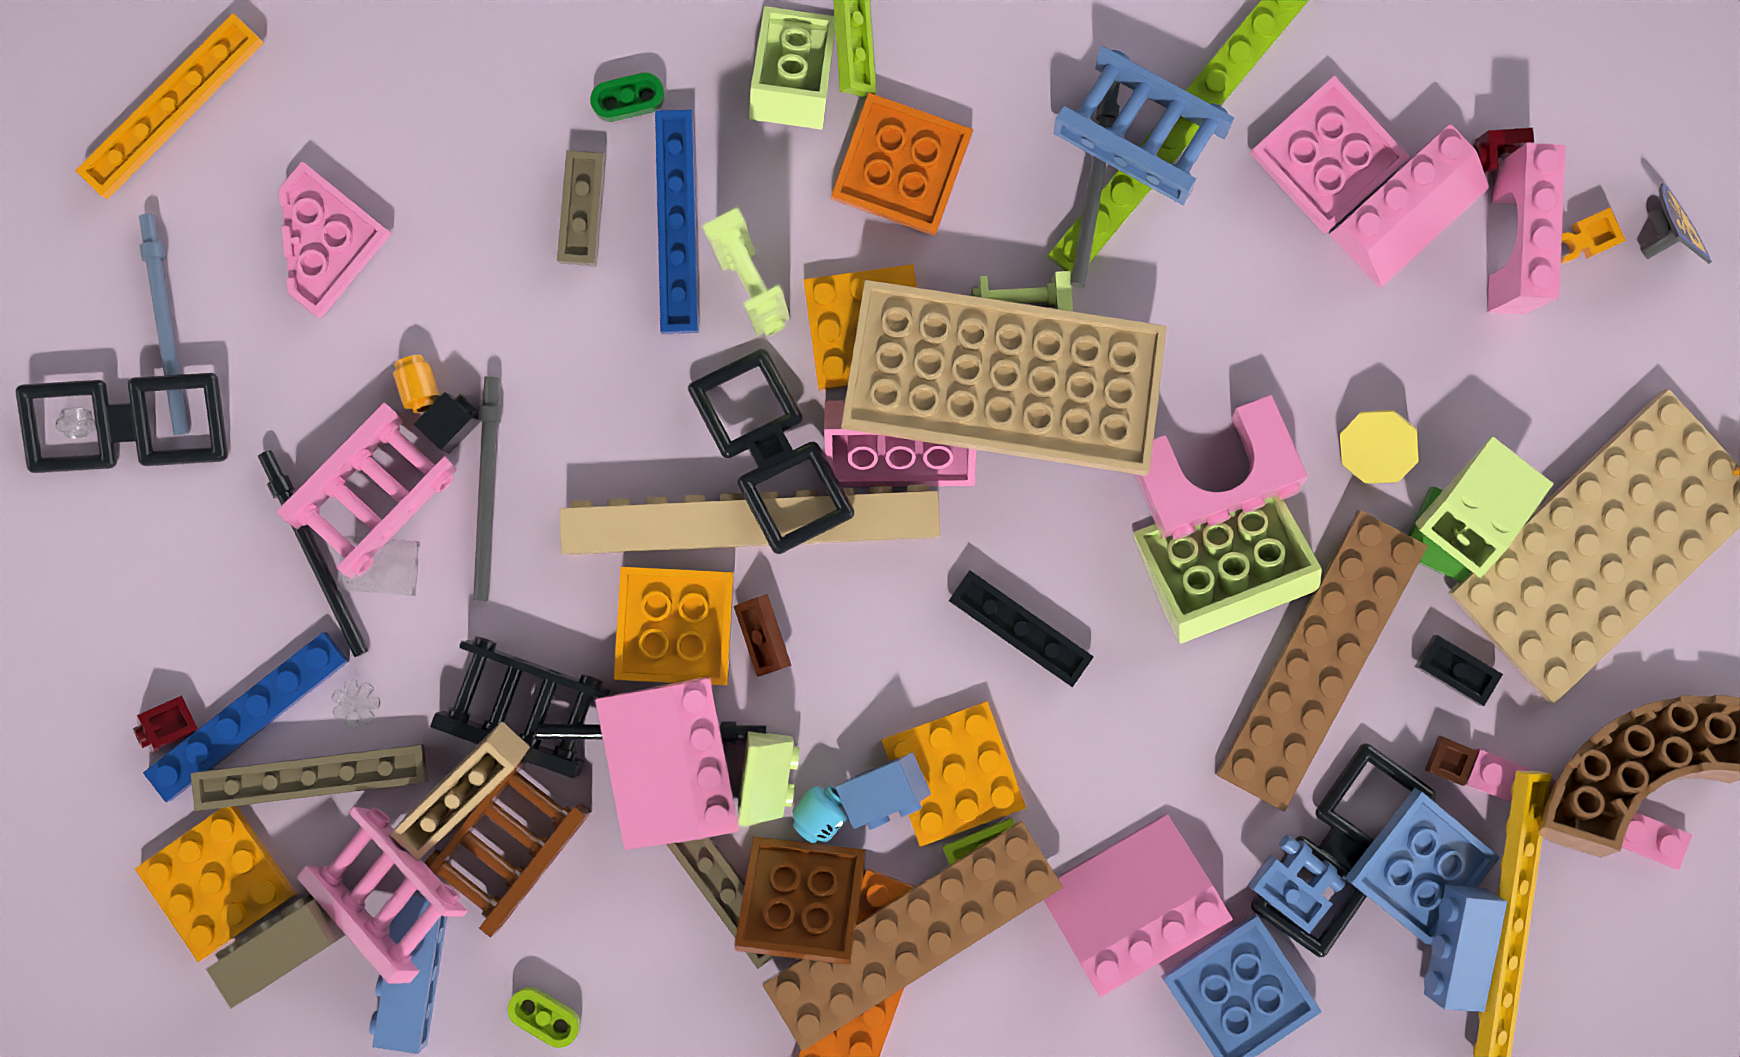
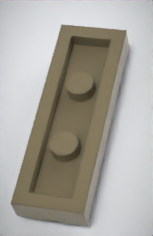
M566 150L557 253L559 264L597 265L606 159L604 153Z

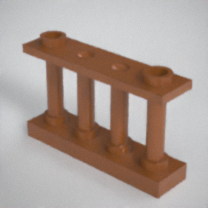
M523 760L482 799L442 852L436 849L424 862L436 876L439 875L483 910L481 915L486 919L479 929L490 938L501 929L592 812L582 803L577 804L572 809L568 806L565 808L561 807L519 773L526 764ZM508 785L554 820L552 824L557 829L549 839L544 836L539 838L495 803ZM485 815L530 850L529 855L533 859L525 870L521 866L518 868L514 867L471 833ZM461 845L507 880L505 885L510 889L502 899H499L497 896L492 898L448 863Z

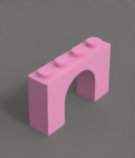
M1526 143L1498 163V168L1494 170L1492 203L1517 204L1518 227L1514 249L1508 263L1502 269L1489 275L1487 312L1524 315L1559 299L1566 145Z
M1272 395L1236 408L1231 418L1249 461L1247 479L1232 490L1209 492L1196 487L1182 473L1167 436L1164 435L1153 439L1150 472L1147 476L1135 474V477L1162 539L1171 535L1174 540L1186 537L1195 532L1194 527L1208 522L1209 526H1214L1230 519L1229 513L1242 508L1244 513L1252 512L1263 507L1266 504L1264 501L1278 495L1279 499L1282 500L1301 491L1300 486L1306 481L1308 475Z

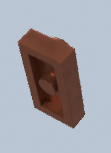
M768 594L734 605L733 607L757 677L792 666Z

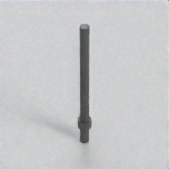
M1114 80L1097 107L1095 119L1098 121V125L1104 128H1111L1119 115L1120 106L1117 104L1120 83ZM1092 156L1070 285L1075 288H1084L1086 284L1106 163Z
M491 376L484 377L483 406H479L478 421L482 422L473 589V600L488 601L496 435L497 423H501L502 407H498L499 377Z

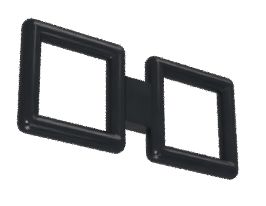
M759 349L688 385V392L721 455L724 458H732L749 450L758 468L740 476L737 480V485L775 554H782L854 517V508L818 443L811 441L793 450L783 433L799 425L803 420V416L773 360L765 349ZM759 366L785 415L731 441L706 392ZM810 459L836 510L782 536L756 485Z
M214 373L134 377L128 381L130 403L109 404L107 386L102 380L19 385L15 390L27 469L31 473L111 469L117 464L115 443L135 441L138 461L142 466L225 461L228 458V448L219 379ZM204 388L211 447L153 451L145 392ZM91 395L100 454L42 458L33 399Z
M1368 743L1359 746L1316 808L1315 814L1317 818L1331 827V830L1321 844L1317 846L1304 836L1295 838L1296 841L1301 840L1310 846L1312 854L1321 861L1326 860L1335 866L1337 874L1344 879L1374 839L1334 810L1367 762L1377 767L1410 792L1416 788L1434 801L1436 798L1434 789ZM1285 853L1280 860L1282 864L1286 860L1288 853ZM1346 880L1345 884L1353 890L1319 939L1311 933H1307L1290 918L1271 906L1258 893L1251 902V909L1315 956L1322 958L1329 953L1367 896Z

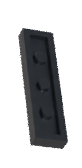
M971 570L968 571L948 600L951 604L1072 688L1094 657Z

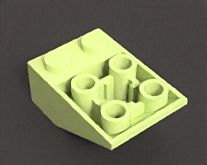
M1491 436L1418 518L1415 524L1422 533L1474 574L1482 578L1511 545L1551 489L1553 483Z

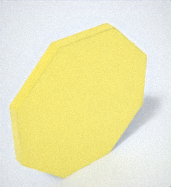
M1394 410L1361 411L1340 432L1342 465L1365 484L1399 482L1419 462L1417 429Z

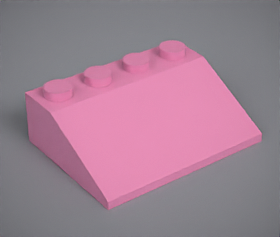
M709 676L595 699L624 850L699 840L739 831Z
M1168 814L1161 816L1058 876L1057 878L1063 888L1044 899L1099 997L1233 920L1213 884Z

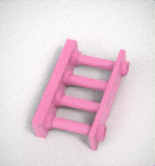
M385 402L276 511L282 519L296 529H299L302 525H309L345 558L336 568L351 579L355 575L363 574L371 567L374 562L372 557L436 491L438 493L442 492L452 483L454 479L453 474L457 471L455 466L445 456L437 464H434L399 432V426L404 421ZM389 442L425 475L410 492L373 460V452L382 443L386 444ZM356 470H363L398 502L383 520L346 487V480ZM329 497H336L372 530L356 547L319 514V507Z
M353 807L349 814L358 822L361 828L330 866H305L296 878L387 983H410L419 972V969L410 960L412 958L410 953L441 915L464 917L468 910L459 902L460 895L455 889L442 883L421 859L418 861L390 836L394 829L388 824L390 819L383 811L375 807L371 809ZM372 838L384 852L354 890L350 892L342 883V874ZM395 863L407 878L374 918L364 908V901ZM418 889L431 904L402 940L396 944L387 934V926Z

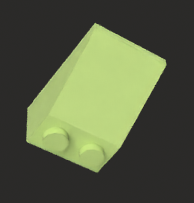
M764 6L750 91V120L823 129L835 38L834 16Z
M748 731L737 804L738 825L750 826L782 818L784 808L792 807L794 784H788L790 769L797 770L800 747L793 746L794 740L792 736Z

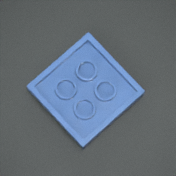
M1414 788L1345 879L1422 942L1431 947L1433 937L1436 934L1439 904L1443 899L1445 885L1478 887L1500 857L1427 795Z
M1255 913L1161 975V978L1214 1057H1256L1322 1012Z

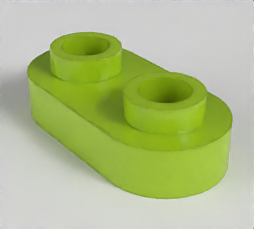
M521 988L509 1000L507 1012L510 1020L516 1026L552 1047L563 1048L570 1045L580 1032L581 1022L578 1014L570 1007L538 988ZM524 1001H533L536 1007L535 1011H527L523 1005ZM556 1020H565L568 1024V1030H559L556 1027Z

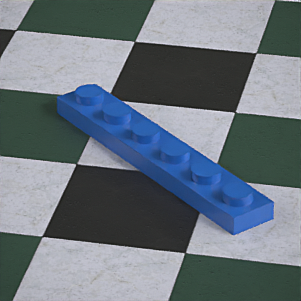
M692 110L655 111L660 332L661 334L699 333L694 113Z
M322 632L149 767L143 774L165 803L172 801L192 785L190 773L212 770L350 661L327 632Z

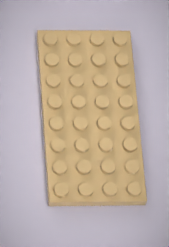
M865 280L841 429L1147 476L1150 472L1167 326Z
M1670 389L1662 390L1533 512L1508 549L1482 578L1471 572L1464 580L1459 581L1448 594L1548 703L1555 704L1740 528V475L1734 477L1732 474L1733 470L1738 468L1739 465Z

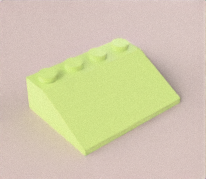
M1278 495L1264 500L1266 504L1252 512L1244 513L1242 508L1229 513L1230 519L1220 524L1209 526L1208 522L1197 525L1194 527L1195 532L1177 540H1174L1172 535L1162 539L1156 524L1133 532L1134 539L1164 614L1179 644L1313 593L1320 587L1322 568L1284 500H1280Z

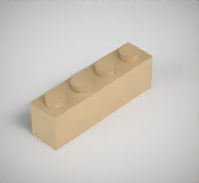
M499 723L406 814L390 836L419 861L516 768L530 747L505 723Z

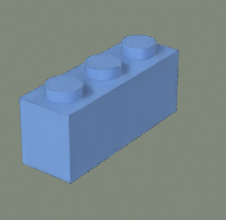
M1445 885L1443 899L1439 904V919L1436 934L1431 944L1432 954L1429 969L1424 978L1425 988L1423 993L1443 1009L1485 1012L1507 906L1506 900L1486 888Z

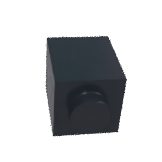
M444 392L414 425L441 451L450 454L480 422L473 415L476 407L463 395L459 394L455 398L451 394Z

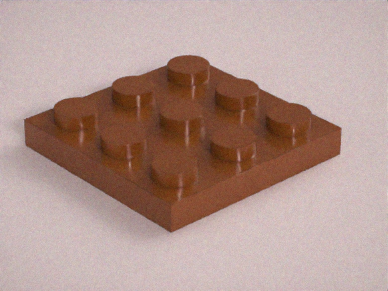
M753 836L734 943L735 951L851 965L866 849Z

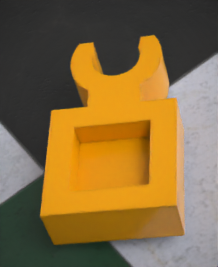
M1611 207L1571 225L1574 234L1569 232L1562 234L1561 242L1568 245L1569 253L1561 258V264L1576 259L1582 250L1586 259L1626 241Z

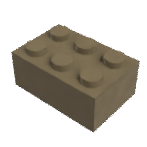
M310 894L282 910L281 914L270 921L267 920L257 926L241 940L235 941L217 952L215 956L218 961L206 970L228 1006L232 1009L346 934Z

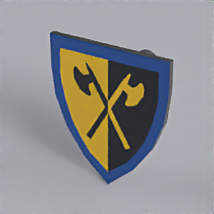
M1662 183L1659 187V198L1662 208L1655 209L1649 214L1658 237L1641 246V252L1646 259H1650L1680 241L1710 264L1712 260L1689 217L1666 184Z

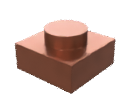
M1438 736L1425 771L1458 785L1465 786L1478 751L1446 737Z

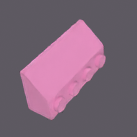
M1450 123L1329 235L1381 288L1489 188L1477 150Z
M825 401V457L842 487H905L923 484L930 486H975V449L841 429L845 401Z

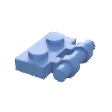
M1285 835L1280 840L1279 847L1288 853L1286 860L1282 864L1271 855L1249 882L1248 886L1310 934L1333 904L1322 894L1328 886L1336 892L1340 891L1345 886L1346 880L1337 874V868L1326 860L1321 861L1312 854V848L1301 840L1296 841L1290 835ZM1303 866L1313 873V877L1308 884L1297 876V873Z

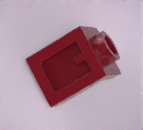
M1533 127L1488 130L1475 139L1473 147L1477 150L1485 175L1498 168V158H1506L1524 144L1534 143Z
M182 695L138 714V726L133 728L141 748L149 746L152 754L159 752L162 747L198 730Z

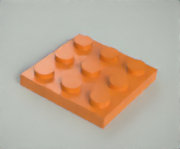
M868 92L831 194V200L936 237L974 129Z

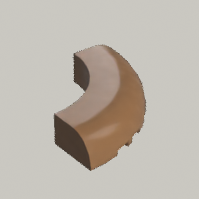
M1685 695L1673 699L1655 701L1625 713L1599 729L1570 759L1553 785L1543 810L1538 829L1539 834L1553 843L1601 858L1621 851L1624 836L1632 818L1639 809V804L1650 793L1655 792L1667 782L1681 779H1709L1730 784L1740 780V697Z

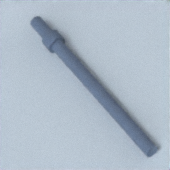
M141 214L139 215L143 243L139 247L141 259L147 265L164 375H180L162 260L165 259L164 246L158 240L155 215ZM182 389L166 390L173 435L189 434Z

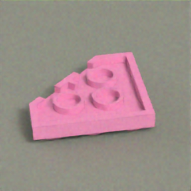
M301 161L278 189L279 204L282 206L284 226H282L284 256L287 258L289 277L286 278L287 292L316 317L322 319L392 233Z

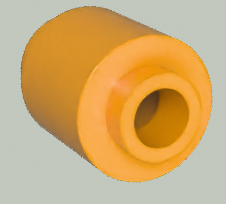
M411 355L397 360L394 363L395 371L393 376L403 407L405 409H412L413 413L426 412L440 397L430 364L425 362L422 355Z

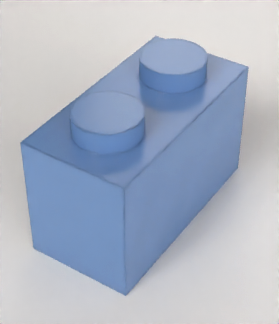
M913 752L851 777L835 787L853 829L867 824L869 830L889 822L888 815L899 811L901 817L916 812L922 808L920 801L931 795Z

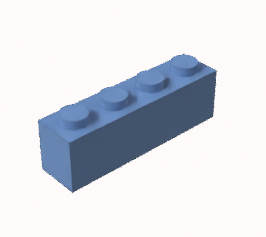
M418 889L392 920L389 936L396 944L402 940L431 904ZM441 915L410 953L412 957L410 960L419 969L418 974L410 983H387L379 975L375 989L376 996H380L378 1011H374L369 1027L370 1034L374 1035L373 1048L418 1054L428 1045L447 916Z

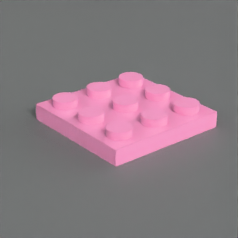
M1335 76L1326 82L1249 153L1324 235L1410 158Z

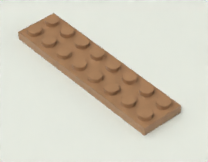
M1357 510L1321 577L1320 587L1312 593L1215 774L1285 812L1428 545L1362 510Z
M1020 820L856 923L851 965L799 959L765 980L762 986L801 1050L804 1051L1057 892L1063 886L1023 821Z

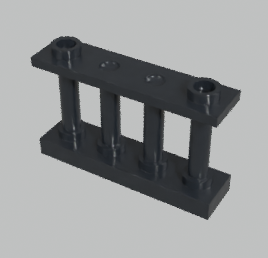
M475 636L474 641H461L459 648L473 653L454 706L449 707L448 712H436L430 727L479 744L499 723H504L521 674L525 671L544 679L524 733L520 732L519 737L530 747L521 760L570 778L579 776L584 761L575 758L577 752L574 749L578 739H562L560 745H555L554 750L541 746V739H537V725L544 724L558 684L579 691L567 724H584L593 696L602 698L609 695L610 690L601 687L603 681L585 674H581L580 679L504 653L495 649L496 642L479 636ZM488 658L508 665L490 718L489 720H484L483 724L469 720L471 714L468 713Z

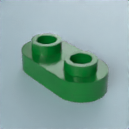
M639 73L598 84L591 93L590 103L595 114L600 119L607 122H615L657 111L664 103L665 90L661 81L655 75ZM646 90L653 92V96L649 100H642L640 98L642 92ZM609 99L617 100V105L612 109L605 108V103Z

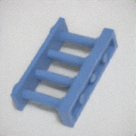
M1102 46L1098 51L1095 69L1101 72V75L1078 110H1071L1066 106L1062 107L1056 117L1053 134L1184 206L1191 195L1197 179L1191 176V168L1213 134L1225 140L1234 117L1229 115L1222 106L1214 103L1209 104L1133 63L1121 51H1111ZM1114 80L1134 90L1111 128H1104L1093 122L1091 117ZM1149 98L1167 109L1144 146L1138 147L1126 140L1124 134L1146 99ZM1182 116L1200 127L1177 164L1171 165L1158 158L1156 153L1178 118Z

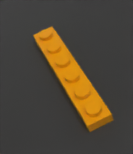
M232 13L75 171L100 196L108 200L264 42Z

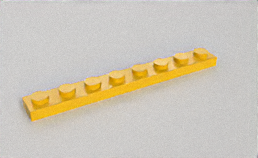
M1516 771L1515 779L1511 785L1512 801L1510 815L1505 826L1507 836L1504 855L1500 861L1501 877L1497 896L1507 901L1485 1012L1478 1013L1480 1023L1477 1042L1473 1048L1474 1057H1511L1543 839L1538 829L1545 804L1549 797L1552 777L1550 773Z

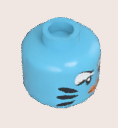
M819 786L809 788L792 810V816L795 820L793 823L794 829L811 843L831 840L848 819L837 790L832 786H828L826 789Z

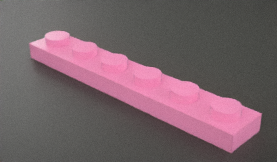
M1475 748L1478 754L1465 785L1511 803V785L1515 779L1516 771L1533 770ZM1551 778L1549 795L1556 782L1553 778ZM1636 812L1624 836L1622 848L1679 870L1692 834Z

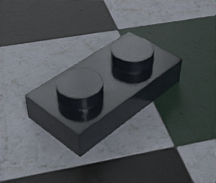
M1439 635L1431 637L1414 666L1479 706H1485L1503 675Z

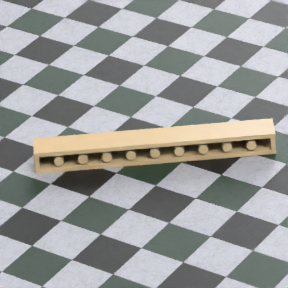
M926 484L907 486V492L892 493V486L870 487V494L855 495V488H843L854 508V517L802 544L939 538L938 491H930V485ZM817 490L795 491V497L780 498V492L775 491L759 492L782 536L836 510L830 496H818ZM742 493L720 494V501L705 502V495L682 496L683 503H668L667 497L645 498V504L630 505V499H608V506L593 507L592 500L570 501V508H559L561 554L565 555L770 545L746 500H743Z

